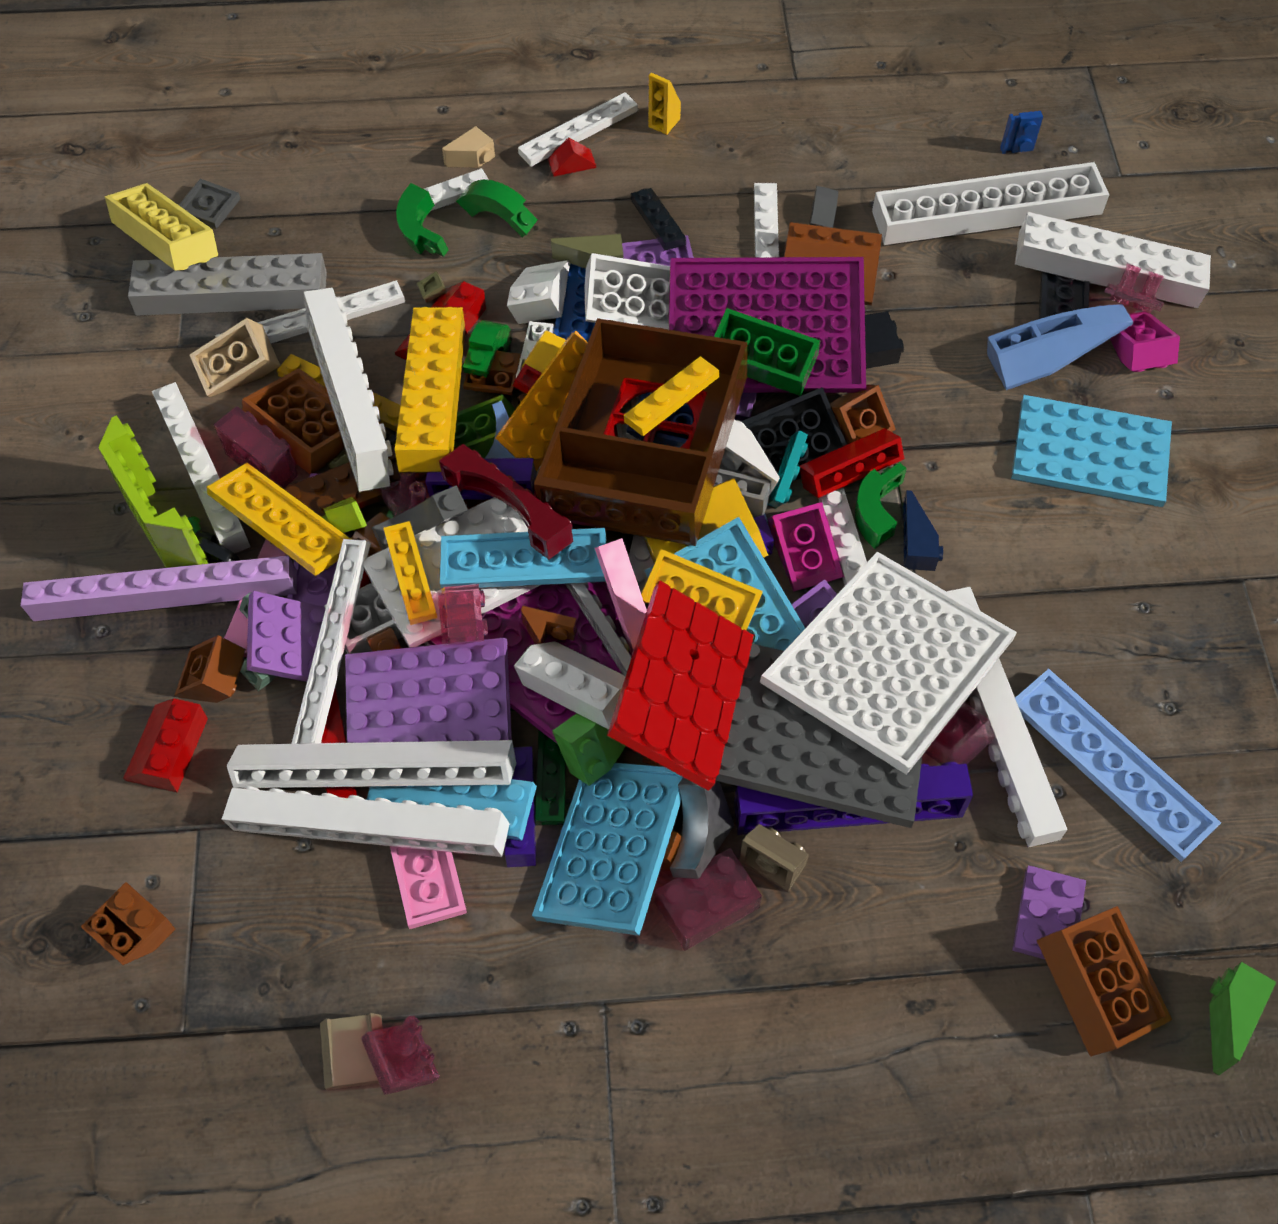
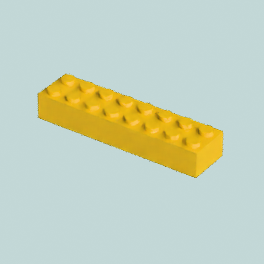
M463 307L413 308L395 443V455L399 472H441L439 460L454 450L465 339Z

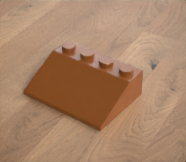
M790 222L784 257H864L865 305L872 306L882 234Z
M300 368L242 399V421L309 474L326 466L345 447L327 389Z
M1118 906L1036 940L1090 1057L1118 1049L1172 1020Z

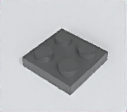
M200 179L179 206L207 226L217 229L239 202L240 196L236 191Z

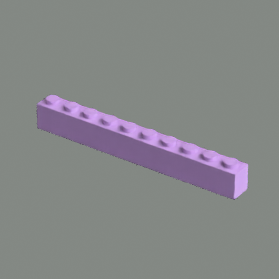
M278 556L23 583L21 607L33 621L236 601L242 600L245 595L253 591L275 596L297 594V571L289 556Z

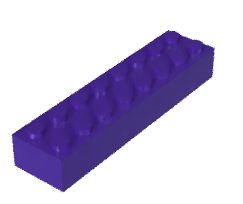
M946 762L941 766L921 764L914 821L963 818L973 797L967 764H957L956 762ZM736 785L734 810L737 835L749 834L759 824L765 828L771 827L777 832L888 823Z

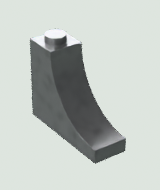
M683 777L678 784L683 807L682 836L678 852L670 870L674 878L699 879L733 828L734 823L720 781L715 780L714 786L708 791Z

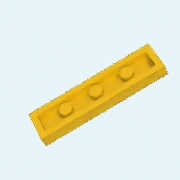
M700 356L625 413L624 422L644 436L718 379L719 370Z
M410 521L384 527V533L410 625L438 618Z

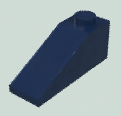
M906 490L903 501L904 567L909 570L935 571L938 561L943 559V546H939V535L911 490Z

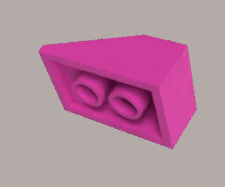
M1148 311L1129 314L1133 320V325L1110 338L1121 363L1133 372H1142L1145 369L1154 367L1165 368L1178 362L1180 336Z
M822 502L777 514L767 519L775 547L793 592L818 585L824 579L829 582L844 577Z

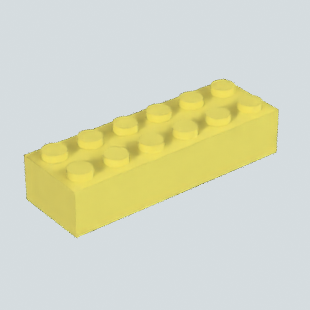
M148 183L105 196L111 222L173 270H185L190 265L205 263L210 258L218 256L213 229Z

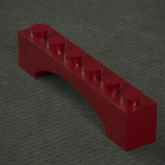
M462 444L439 460L443 480L453 487L457 485L459 492L466 489L485 493L512 507L528 525L530 546L548 560L573 542L572 524L566 516L559 515L548 503L540 501L529 489H524L511 476H506L494 463H489L483 459L476 450H471Z

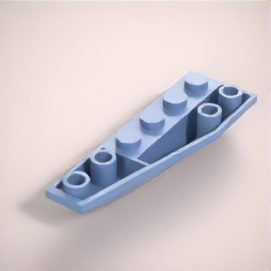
M1123 304L1097 306L1059 313L989 336L987 356L1005 389L1009 390L1052 375L1133 325V320Z

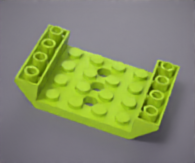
M117 415L112 417L98 448L130 510L164 566L171 568L208 564L186 515L180 517L175 508L158 515L154 506H151L148 497L157 493L152 484L156 482V479L148 468L149 465L141 453L142 450L139 444L133 438L135 435L129 424H122Z

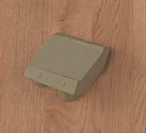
M370 1013L368 1015L336 1019L327 1018L320 1022L325 1090L387 1082V1062L384 1049L386 1036L382 1025V1015Z

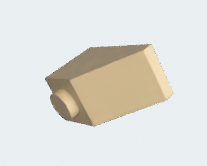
M476 126L442 148L444 165L447 167L479 168L495 157L493 139Z

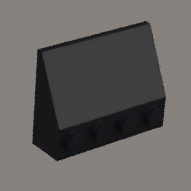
M823 387L741 421L746 428L751 430L777 474L790 437L797 431L808 434L805 442L808 444L804 456L800 457L797 466L847 445ZM800 470L795 480L801 478Z

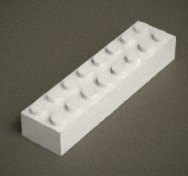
M1031 212L1027 213L1019 231L1015 265L1081 281H1090L1093 284L1194 308L1199 307L1209 291L1211 255Z

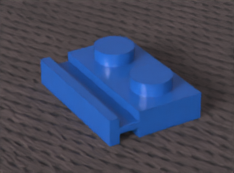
M1041 111L1019 113L1018 116L1009 114L1000 147L1002 154H1006V151L1017 153L1034 150L1043 120Z

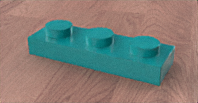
M797 431L790 437L778 471L780 479L769 497L768 505L773 508H778L784 503L786 504L791 496L792 489H789L791 482L796 479L799 473L800 466H797L799 459L804 456L808 444L805 443L808 434L802 431Z

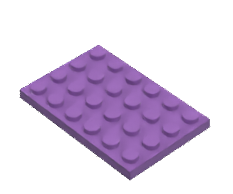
M495 638L345 654L347 743L512 740L507 639Z

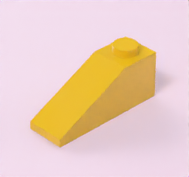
M650 73L648 127L667 135L680 120L681 102L670 80Z

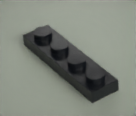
M652 188L641 189L631 193L632 203L665 251L686 245V236Z

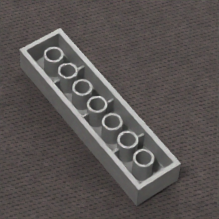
M322 253L213 257L208 262L196 263L180 271L173 270L162 260H136L132 264L128 298L136 316L304 309V291L325 289L327 271Z

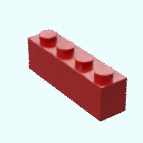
M883 428L800 465L803 488L817 498H820L864 478L873 469L880 471L904 460L901 437Z

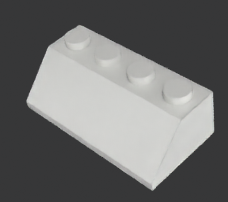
M557 642L531 645L515 663L514 667L524 686L609 730L626 676Z

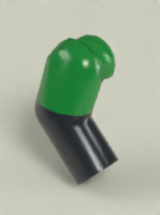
M191 516L187 518L197 539L203 537L214 543L216 542L215 534L201 530L198 517Z

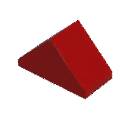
M569 137L548 157L553 177L596 168L591 150Z

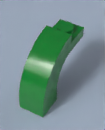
M482 179L474 181L466 187L456 200L471 217L481 211L497 214L521 237L527 235L538 220L523 205L526 201L525 198L512 188L493 180Z
M410 183L401 195L397 205L396 217L399 228L408 245L416 253L421 255L424 250H427L431 254L436 253L444 257L449 250L443 237L423 227L425 217L435 204L427 190Z
M486 320L478 322L469 339L470 348L463 364L464 373L488 377L496 352H508L512 334L508 325Z
M900 462L892 468L887 467L881 474L875 469L870 471L863 479L858 491L854 511L856 525L863 538L874 549L893 537L897 521L883 508L880 500L903 483L907 468Z

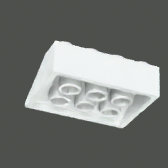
M591 254L586 265L585 321L596 323L597 318L614 321L624 317L627 323L669 330L670 266Z

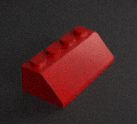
M463 281L446 288L447 292L442 294L431 308L463 307L466 336L486 310V302L483 289ZM410 334L395 351L396 356L407 360Z

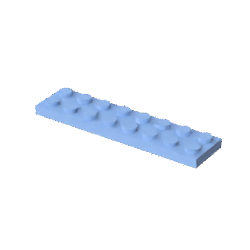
M1050 669L1046 670L1015 697L1022 717L1180 862L1221 824L1217 818Z

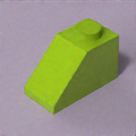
M353 497L323 509L325 515L322 518L342 533L367 526L360 508Z

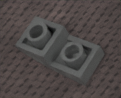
M816 186L809 225L833 228L839 191Z

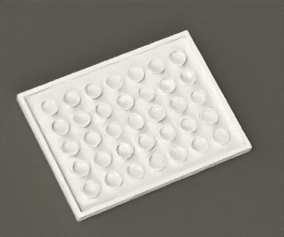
M876 552L763 673L760 683L907 775L1010 645L1017 632Z

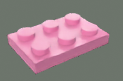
M390 846L409 929L467 913L452 852Z

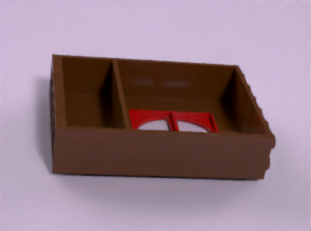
M597 318L534 482L536 498L548 503L555 512L561 516H566L573 524L605 528L606 530L696 546L747 379V342ZM700 356L719 370V378L687 402L693 413V424L689 425L663 420L645 434L643 441L615 436L614 426L617 423L626 424L624 422L625 413H620V410L634 397L656 391ZM660 430L689 436L680 448L653 443L656 432Z

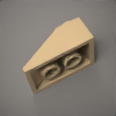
M249 318L242 320L190 354L206 395L209 397L260 379L281 366L263 325Z

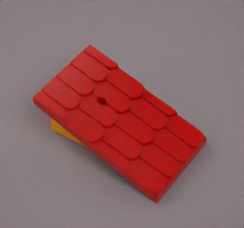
M659 581L654 587L607 736L709 791L714 786L720 771L724 747L728 742L735 704L739 698L754 635L745 629L742 630L741 627L721 615L718 616L717 613L702 604L694 602L693 599L678 590L670 588L671 586Z

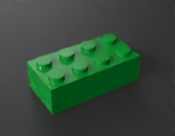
M726 308L714 337L747 342L748 378L801 396L819 355L820 340Z

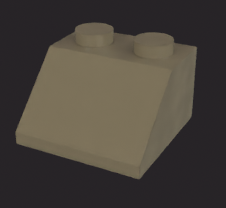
M759 824L743 839L739 862L789 892L806 866L809 854L798 843H790L781 838V835L771 827L765 828Z

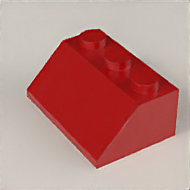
M175 698L156 704L123 779L128 782L178 792L208 720L201 705Z

